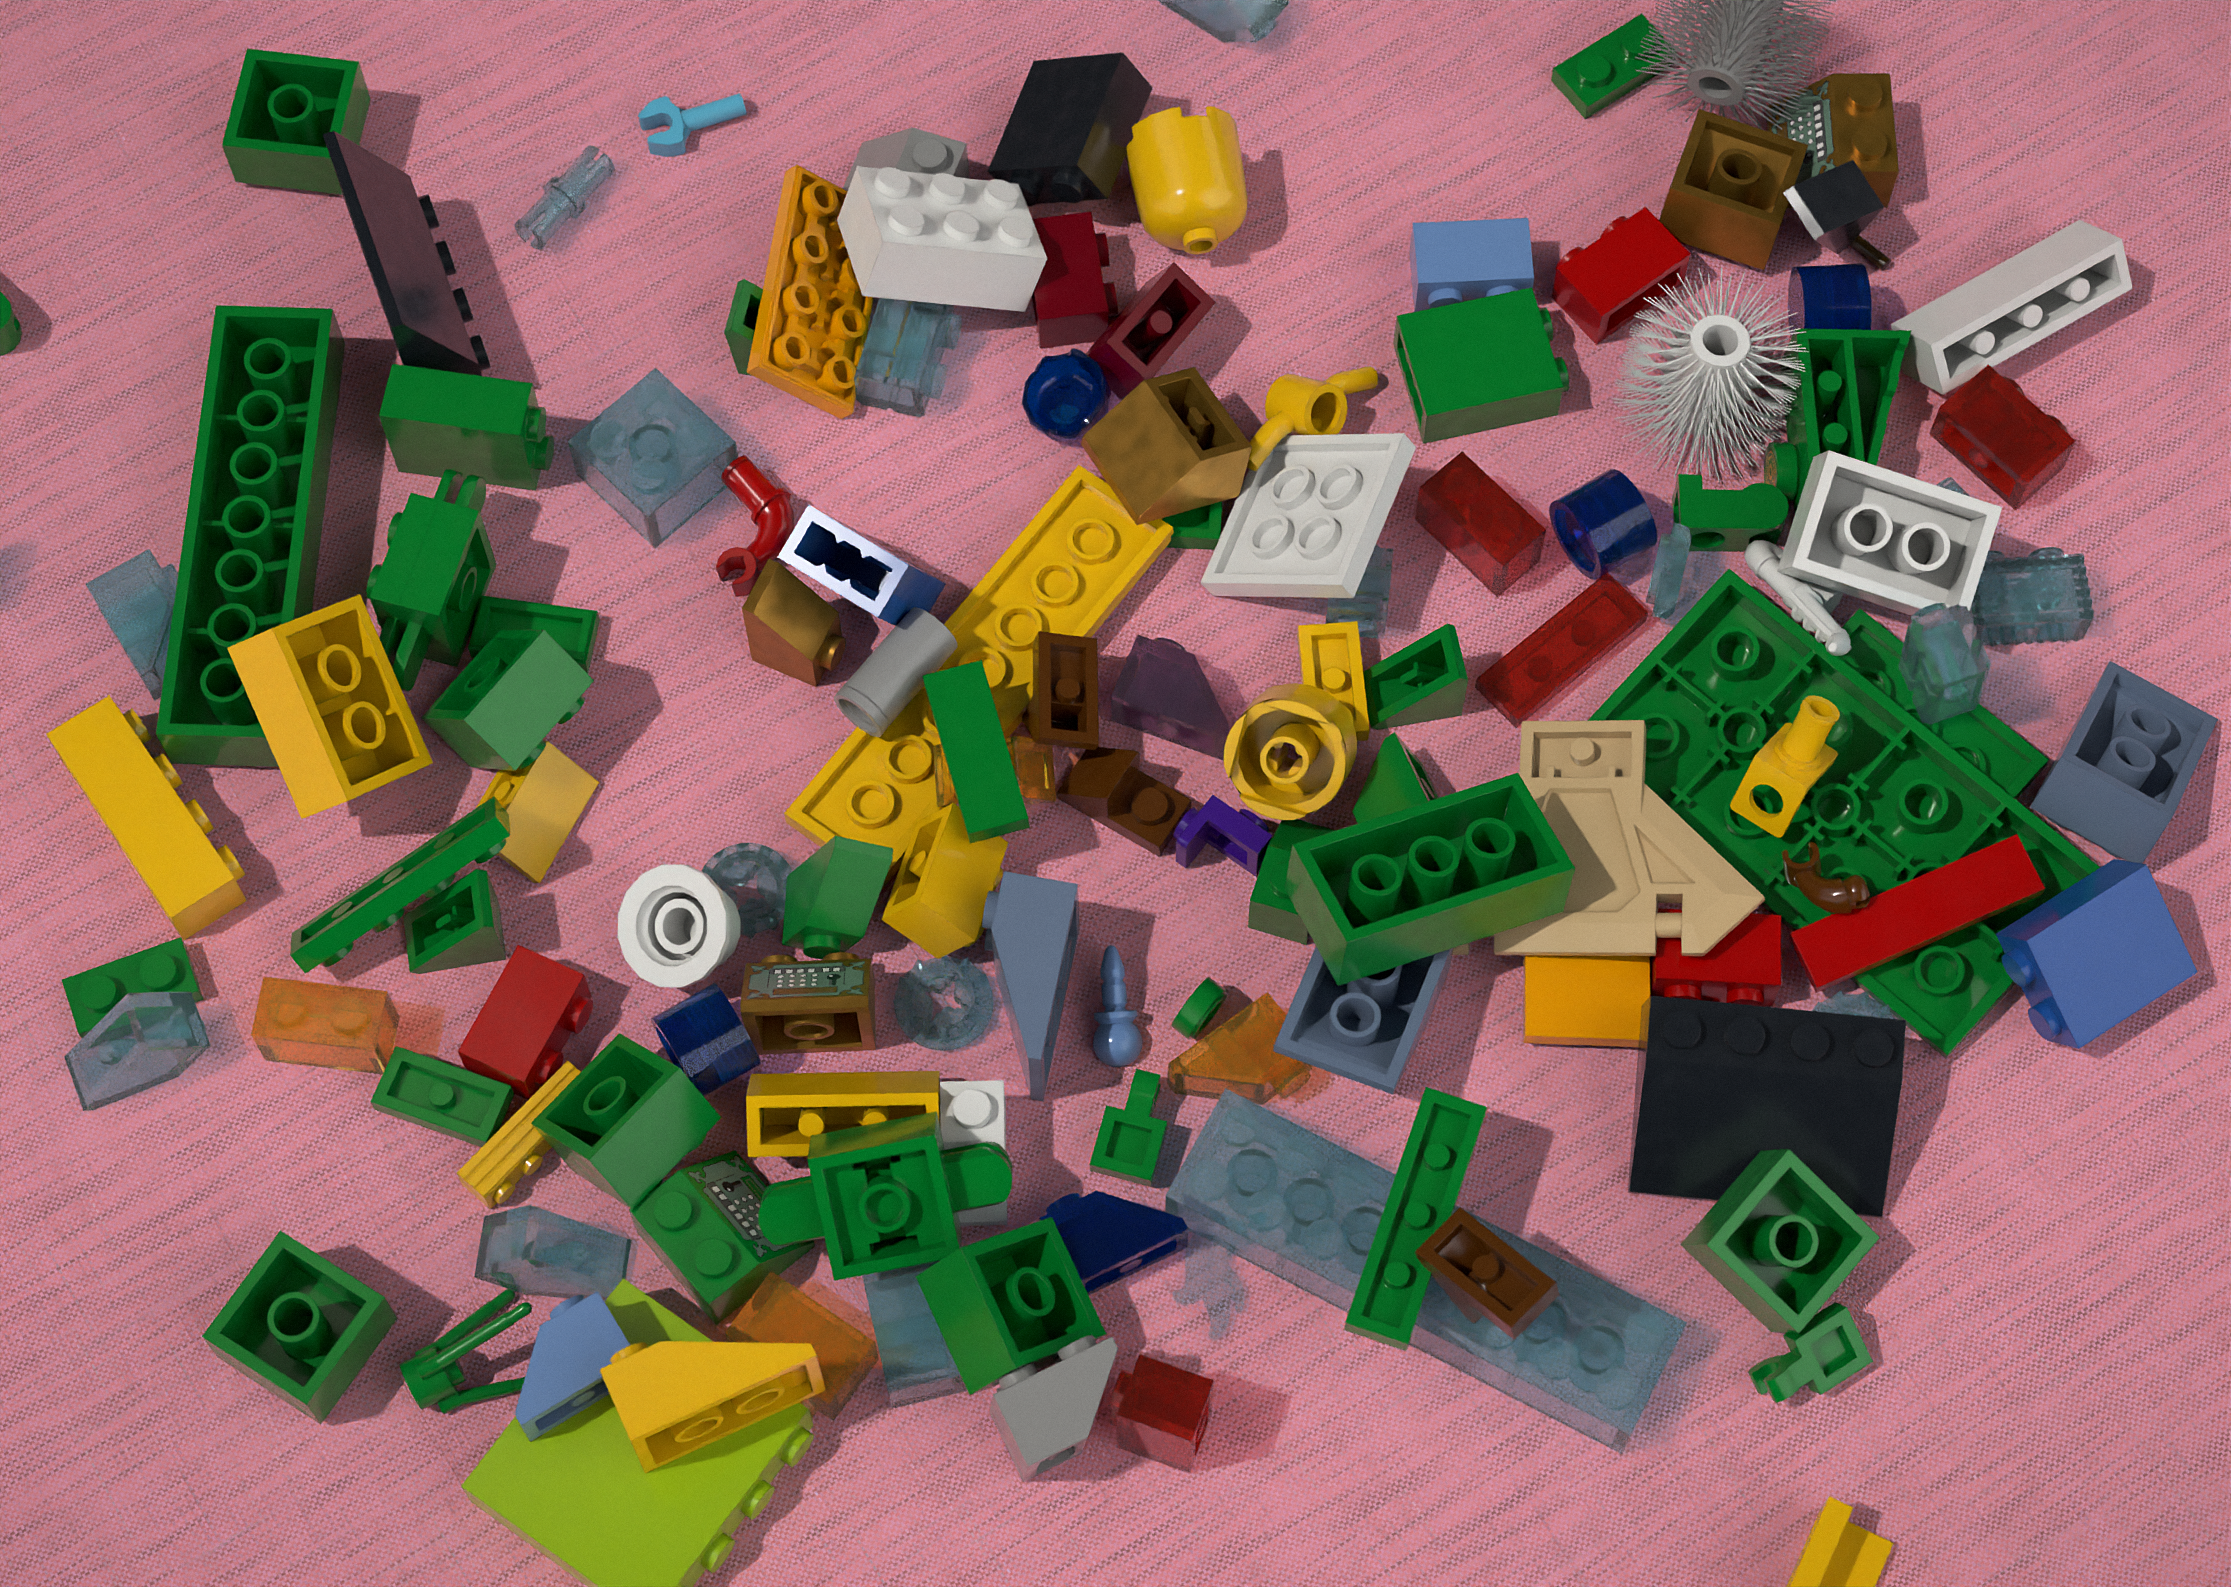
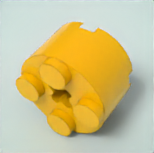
M1292 683L1272 686L1256 697L1231 728L1224 747V767L1228 779L1231 778L1234 786L1240 793L1239 797L1253 811L1278 820H1295L1324 807L1335 797L1350 774L1356 759L1357 736L1351 711L1329 693L1306 684ZM1284 743H1290L1295 746L1296 753L1300 755L1297 760L1287 757L1288 747Z

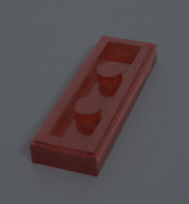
M1606 572L1476 678L1475 688L1517 728L1522 724V721H1526L1645 623L1649 612Z

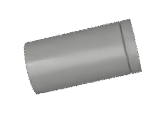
M917 607L911 608L834 696L837 707L858 728L872 736L880 737L924 687L922 676L937 672L957 649L958 644L955 637L942 622L927 611Z

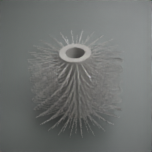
M1658 0L1670 5L1674 9L1656 3V5L1671 11H1663L1656 7V9L1666 14L1656 12L1664 18L1653 17L1659 18L1662 21H1671L1676 25H1670L1666 21L1663 23L1650 19L1663 24L1664 28L1655 24L1652 25L1664 30H1656L1648 26L1659 32L1649 31L1657 37L1646 35L1656 41L1643 39L1663 46L1655 47L1643 41L1641 42L1656 49L1640 46L1651 51L1643 52L1657 54L1665 59L1643 54L1638 55L1665 62L1655 63L1636 56L1635 58L1656 64L1649 66L1668 68L1641 67L1643 69L1677 71L1679 73L1668 75L1641 70L1635 71L1668 76L1650 82L1687 79L1688 83L1641 84L1685 85L1666 94L1652 97V99L1691 90L1694 93L1693 96L1667 110L1669 111L1680 104L1683 106L1690 99L1697 96L1693 101L1694 103L1699 97L1702 101L1687 120L1703 101H1706L1702 110H1704L1707 102L1711 103L1710 112L1712 111L1713 104V110L1715 105H1719L1720 116L1722 110V115L1725 117L1723 106H1729L1734 117L1740 122L1734 106L1736 104L1760 129H1762V126L1757 121L1752 110L1776 125L1750 106L1746 101L1748 99L1773 120L1775 119L1762 107L1766 108L1771 114V111L1794 121L1770 109L1764 101L1785 113L1787 112L1769 101L1778 103L1784 108L1788 106L1800 110L1786 105L1781 99L1793 104L1796 103L1782 98L1779 94L1795 99L1792 96H1800L1793 92L1804 93L1798 92L1792 87L1807 91L1806 89L1794 86L1792 83L1808 87L1794 80H1802L1808 83L1799 78H1807V76H1803L1800 73L1811 74L1803 72L1799 68L1814 71L1801 67L1798 64L1802 63L1813 67L1801 62L1809 61L1815 64L1804 58L1815 59V57H1810L1805 53L1819 56L1818 54L1808 52L1804 48L1816 52L1820 51L1808 48L1804 44L1822 49L1806 41L1818 43L1810 38L1822 40V38H1817L1812 34L1826 37L1825 35L1816 34L1811 29L1828 34L1807 25H1816L1824 28L1812 23L1816 22L1829 27L1824 22L1817 20L1829 21V19L1811 17L1803 12L1833 18L1807 11L1808 9H1816L1835 15L1815 7L1824 5H1806L1803 3H1831L1800 0H1693L1696 3L1685 0L1688 2L1685 3L1678 0H1668L1672 3L1669 4ZM1672 1L1678 2V3L1682 4L1683 6L1679 7L1678 5H1676V4L1673 3ZM1784 2H1794L1800 5H1788ZM1794 7H1810V8L1798 9V8H1794ZM1783 8H1790L1793 10L1785 11ZM1665 16L1674 17V18L1680 20V22H1679V21L1671 20V19H1669V18H1667V17H1665ZM1800 17L1812 18L1816 21H1808ZM1692 28H1696L1700 32H1695ZM1802 28H1807V29H1809L1811 32L1805 31V30L1802 29ZM1660 31H1664V32H1668V33L1671 32V33H1673L1674 35L1664 34V33H1662V32H1660ZM1797 31L1806 32L1813 37L1805 36ZM1658 35L1667 36L1675 41L1663 39ZM1800 37H1805L1809 40H1802ZM1657 39L1664 40L1667 44H1663ZM1684 47H1688L1692 51H1687ZM1795 47H1801L1805 51H1801ZM1652 50H1660L1668 54H1661ZM1790 50L1799 51L1806 56L1798 55ZM1676 52H1683L1685 55L1680 56ZM1665 56L1676 57V58L1669 59V58H1667V57H1665ZM1793 56H1798L1802 59H1795ZM1678 61H1685L1688 64L1678 63ZM1668 62L1674 63V64H1662V65L1659 64V63H1668ZM1668 66H1681L1687 70H1678ZM1789 66H1794V67L1797 68L1798 70H1794V69L1790 68ZM1783 69L1794 71L1799 75L1791 74ZM1766 73H1770V74L1773 75L1774 77L1767 76ZM1786 75H1791V76L1796 77V78H1798V79L1788 78ZM1756 77L1762 78L1765 82L1760 81ZM1778 83L1785 84L1793 90L1786 89ZM1755 84H1761V85H1763L1767 90L1760 89V88H1759L1758 86H1756ZM1776 88L1787 90L1792 94L1784 93ZM1759 91L1763 92L1764 94H1766V95H1767L1768 97H1770L1771 99L1762 97V96L1760 95ZM1747 94L1754 96L1760 103L1751 99ZM1770 95H1773V96L1777 97V98H1778L1780 101H1782L1783 103L1778 102L1777 100H1775V99H1774L1773 97H1771ZM1740 101H1741L1742 104L1745 106V108L1749 111V113L1752 115V117L1756 120V122H1755V121L1748 115V113L1738 104Z

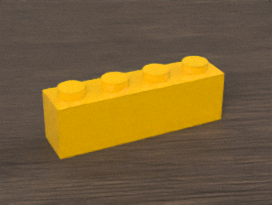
M110 695L46 733L59 757L183 941L247 901L237 883V880L246 875L226 844L215 850L208 840L206 834L214 830V827L197 801L192 799L186 804L182 802L174 789L182 785L183 782L164 753L153 759L143 744L151 740L152 737L133 708L122 714Z

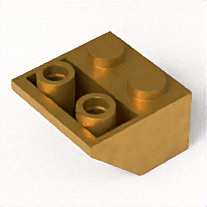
M1195 367L1143 380L1086 432L1081 441V445L1136 525L1238 497L1252 449L1251 444Z

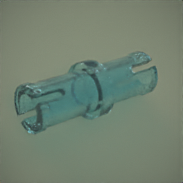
M590 145L583 150L578 159L561 177H552L543 187L545 194L514 224L515 230L522 240L526 242L534 234L535 238L531 241L530 246L541 250L570 217L578 218L586 209L585 201L607 177L614 173L615 167L611 159L603 153L595 161L594 157L599 153V149Z

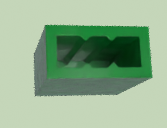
M1532 287L1396 316L1393 346L1423 444L1558 415L1562 393L1569 390L1568 372L1563 358H1554L1549 343L1553 341L1551 317L1546 307L1538 308Z
M392 364L379 418L399 472L442 478L446 469L460 471L463 474L464 480L468 475L483 477L486 484L536 491L541 470L548 471L550 469L554 452V438L546 434V409L539 407L533 383Z

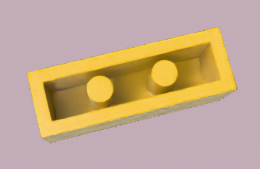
M940 1071L751 1074L746 1094L748 1157L808 1156L812 1135L936 1111L940 1125Z

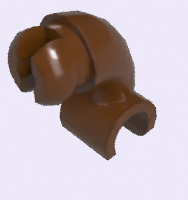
M1814 842L1808 843L1810 861L1806 863H1795L1789 858L1787 850L1782 852L1786 880L1791 885L1798 887L1802 894L1817 907L1828 912L1844 914L1851 913L1852 909L1864 908L1869 904V891L1863 877L1853 875L1845 880L1821 877L1820 853L1818 846Z

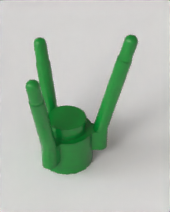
M506 1289L438 1340L416 1351V1356L400 1364L401 1372L421 1410L437 1403L442 1413L446 1414L464 1404L521 1391L525 1377L458 1391L456 1386L467 1381L458 1358L532 1312V1305L524 1302L471 1333L515 1298V1292L512 1289Z

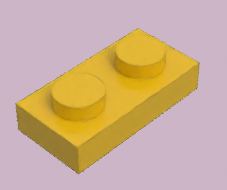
M1358 621L1298 625L1297 641L1302 684L1317 687L1345 705L1353 716L1357 741H1367L1370 730Z

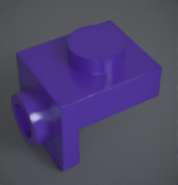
M1212 795L1200 811L1195 807L1191 808L1177 825L1173 835L1177 839L1176 862L1187 868L1208 843L1257 877L1273 835L1269 833L1267 825L1254 813L1246 809L1236 811Z

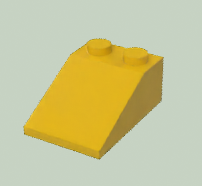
M660 1341L648 1347L647 1343L641 1342L621 1349L610 1358L611 1364L599 1369L645 1474L826 1390L817 1355L810 1343Z

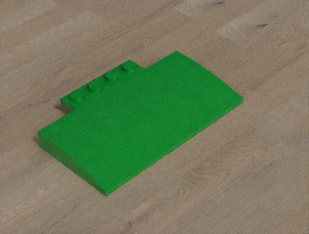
M1728 569L1587 721H1645L1647 730L1645 784L1765 897V901L1761 905L1773 915H1781V922L1792 931H1796L1835 913L1825 911L1814 905L1802 894L1798 887L1791 885L1786 880L1782 857L1784 850L1788 851L1791 861L1798 864L1810 861L1808 843L1814 842L1819 848L1822 878H1840L1845 880L1850 876L1859 875L1863 877L1869 891V898L2017 834L2045 887L2043 895L1850 978L1899 1020H1906L1907 1027L1943 1057L1947 1058L2016 984L2003 966L2002 956L2005 953L1996 933L2100 867L2016 800L2047 766L2049 760L2047 757L1860 608L1842 627L1849 634L1851 650L1845 655L1833 656L1827 652L1824 644L1818 643L1814 636L1732 570ZM1807 696H1820L1832 702L1840 713L1838 721L1833 725L1824 742L1836 750L1838 756L1834 763L1808 790L1786 833L1782 837L1777 838L1733 811L1730 803L1754 756L1785 723L1793 724L1800 710V705ZM1768 785L1754 787L1753 799L1762 811L1770 814L1782 811L1783 800L1777 790Z

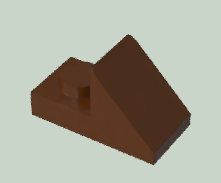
M1038 631L1033 641V696L1022 717L1024 725L1036 743L1088 750L1097 749L1099 745L1096 638Z
M1097 747L1096 750L1086 749L1056 793L1057 799L1159 857L1172 839L1177 825L1191 809L1192 802L1188 797L1140 771L1139 752Z
M1461 1207L1415 1251L1418 1260L1432 1273V1277L1470 1322L1476 1323L1482 1316H1485L1513 1340L1560 1295L1557 1282Z

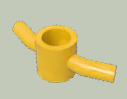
M1371 366L1343 371L1330 376L1325 381L1296 374L1280 376L1271 385L1266 396L1265 413L1267 421L1249 442L1252 449L1247 468L1257 471L1279 441L1289 433L1293 435L1338 434L1347 416L1348 407L1345 395L1374 389L1378 384L1376 370Z

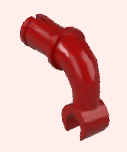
M742 455L725 468L721 479L752 512L751 520L759 529L755 539L746 549L735 547L724 551L718 558L716 565L720 581L733 570L745 569L744 574L731 583L736 597L750 594L760 576V571L764 568L768 559L775 560L794 530V511L789 502L791 494L785 488L777 489L746 455Z

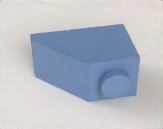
M598 1291L587 1298H584L583 1295H577L563 1301L551 1311L549 1315L551 1319L539 1327L515 1411V1416L530 1442L610 1394L599 1369L611 1364L610 1358L621 1349L630 1346Z

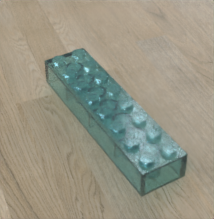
M1225 1088L1166 1194L1165 1219L1349 1313L1395 1174ZM1455 1205L1453 1213L1459 1208V1206ZM1466 1211L1557 1282L1560 1295L1513 1340L1485 1316H1482L1476 1323L1470 1322L1431 1276L1409 1345L1622 1454L1687 1322Z

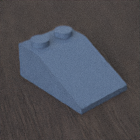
M2109 661L2048 771L2030 808L2046 816L2054 824L2068 828L2101 846L2107 853L2115 857L2143 864L2173 818L2218 719Z
M1004 871L1000 891H989L986 898L982 927L987 928L984 949L993 952L995 975L1030 1097L1032 1100L1043 1102L1080 930L1078 884Z
M1315 947L1275 1041L1273 1051L1393 1095L1430 1019L1449 972L1454 948L1338 986L1319 950Z

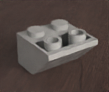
M1093 1335L1086 1336L1059 1350L1057 1353L1060 1358L1055 1361L1054 1365L1037 1372L1035 1365L1029 1364L1009 1373L998 1381L1001 1387L992 1396L989 1413L1023 1482L1082 1453L1118 1350L1113 1337L1097 1344Z

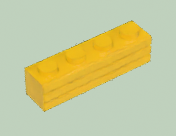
M568 1060L457 1172L462 1185L490 1210L497 1203L502 1204L509 1199L515 1190V1184L525 1174L529 1176L534 1173L542 1164L543 1156L551 1149L550 1144L534 1128L531 1122L581 1073Z

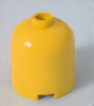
M1211 106L1205 107L1207 116L1194 115L1183 117L1181 107H1174L1151 114L1132 127L1133 139L1127 145L1125 155L1140 220L1145 231L1158 244L1172 249L1185 250L1189 254H1204L1214 250L1218 243L1232 236L1241 227L1247 211V190L1236 122L1230 113Z

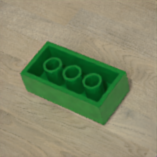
M1515 773L1292 844L1284 889L1339 986L1563 912L1575 867L1519 773Z

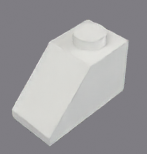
M1004 1080L940 1082V1130L944 1149L988 1141L998 1143L1006 1151ZM1007 1199L998 1205L958 1212L961 1226L1007 1225Z

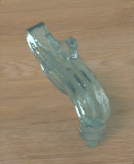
M1241 1221L1226 1228H1202L1190 1239L1185 1256V1284L1182 1289L1174 1290L1172 1296L1175 1302L1184 1306L1192 1305L1202 1300L1211 1322L1209 1331L1211 1341L1221 1339L1229 1326L1231 1318L1229 1299L1235 1302L1237 1313L1241 1314L1244 1310L1245 1296L1243 1284L1231 1269L1229 1261L1234 1251L1252 1245L1250 1238L1260 1235L1265 1231V1225L1262 1222H1255L1245 1226L1244 1222Z

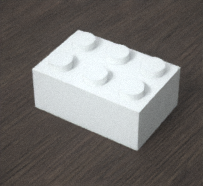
M857 166L837 219L862 296L1025 312L1047 260L1019 184L999 179L987 181L960 178L946 173L933 175L906 172L892 167L880 169Z
M1828 450L1813 457L1777 572L1945 627L1965 624L2002 507Z

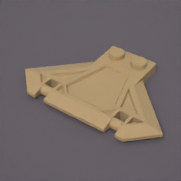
M1644 720L1522 721L1519 775L1573 863L1575 871L1564 911L1488 936L1494 937V955L1656 956L1657 938H1682V956H1704L1765 901V897L1645 784L1647 730ZM1658 903H1682V913H1658ZM1470 943L1455 947L1452 955H1469Z

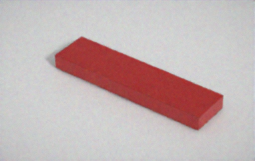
M2016 834L1869 898V904L1864 908L1852 909L1851 913H1835L1793 931L1789 935V940L1815 992L1818 993L2043 895L2045 887L2020 838Z

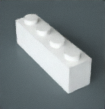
M2078 220L1892 323V330L1911 331L1909 343L1901 364L1903 374L1944 395L2133 289L2122 238L2082 220Z

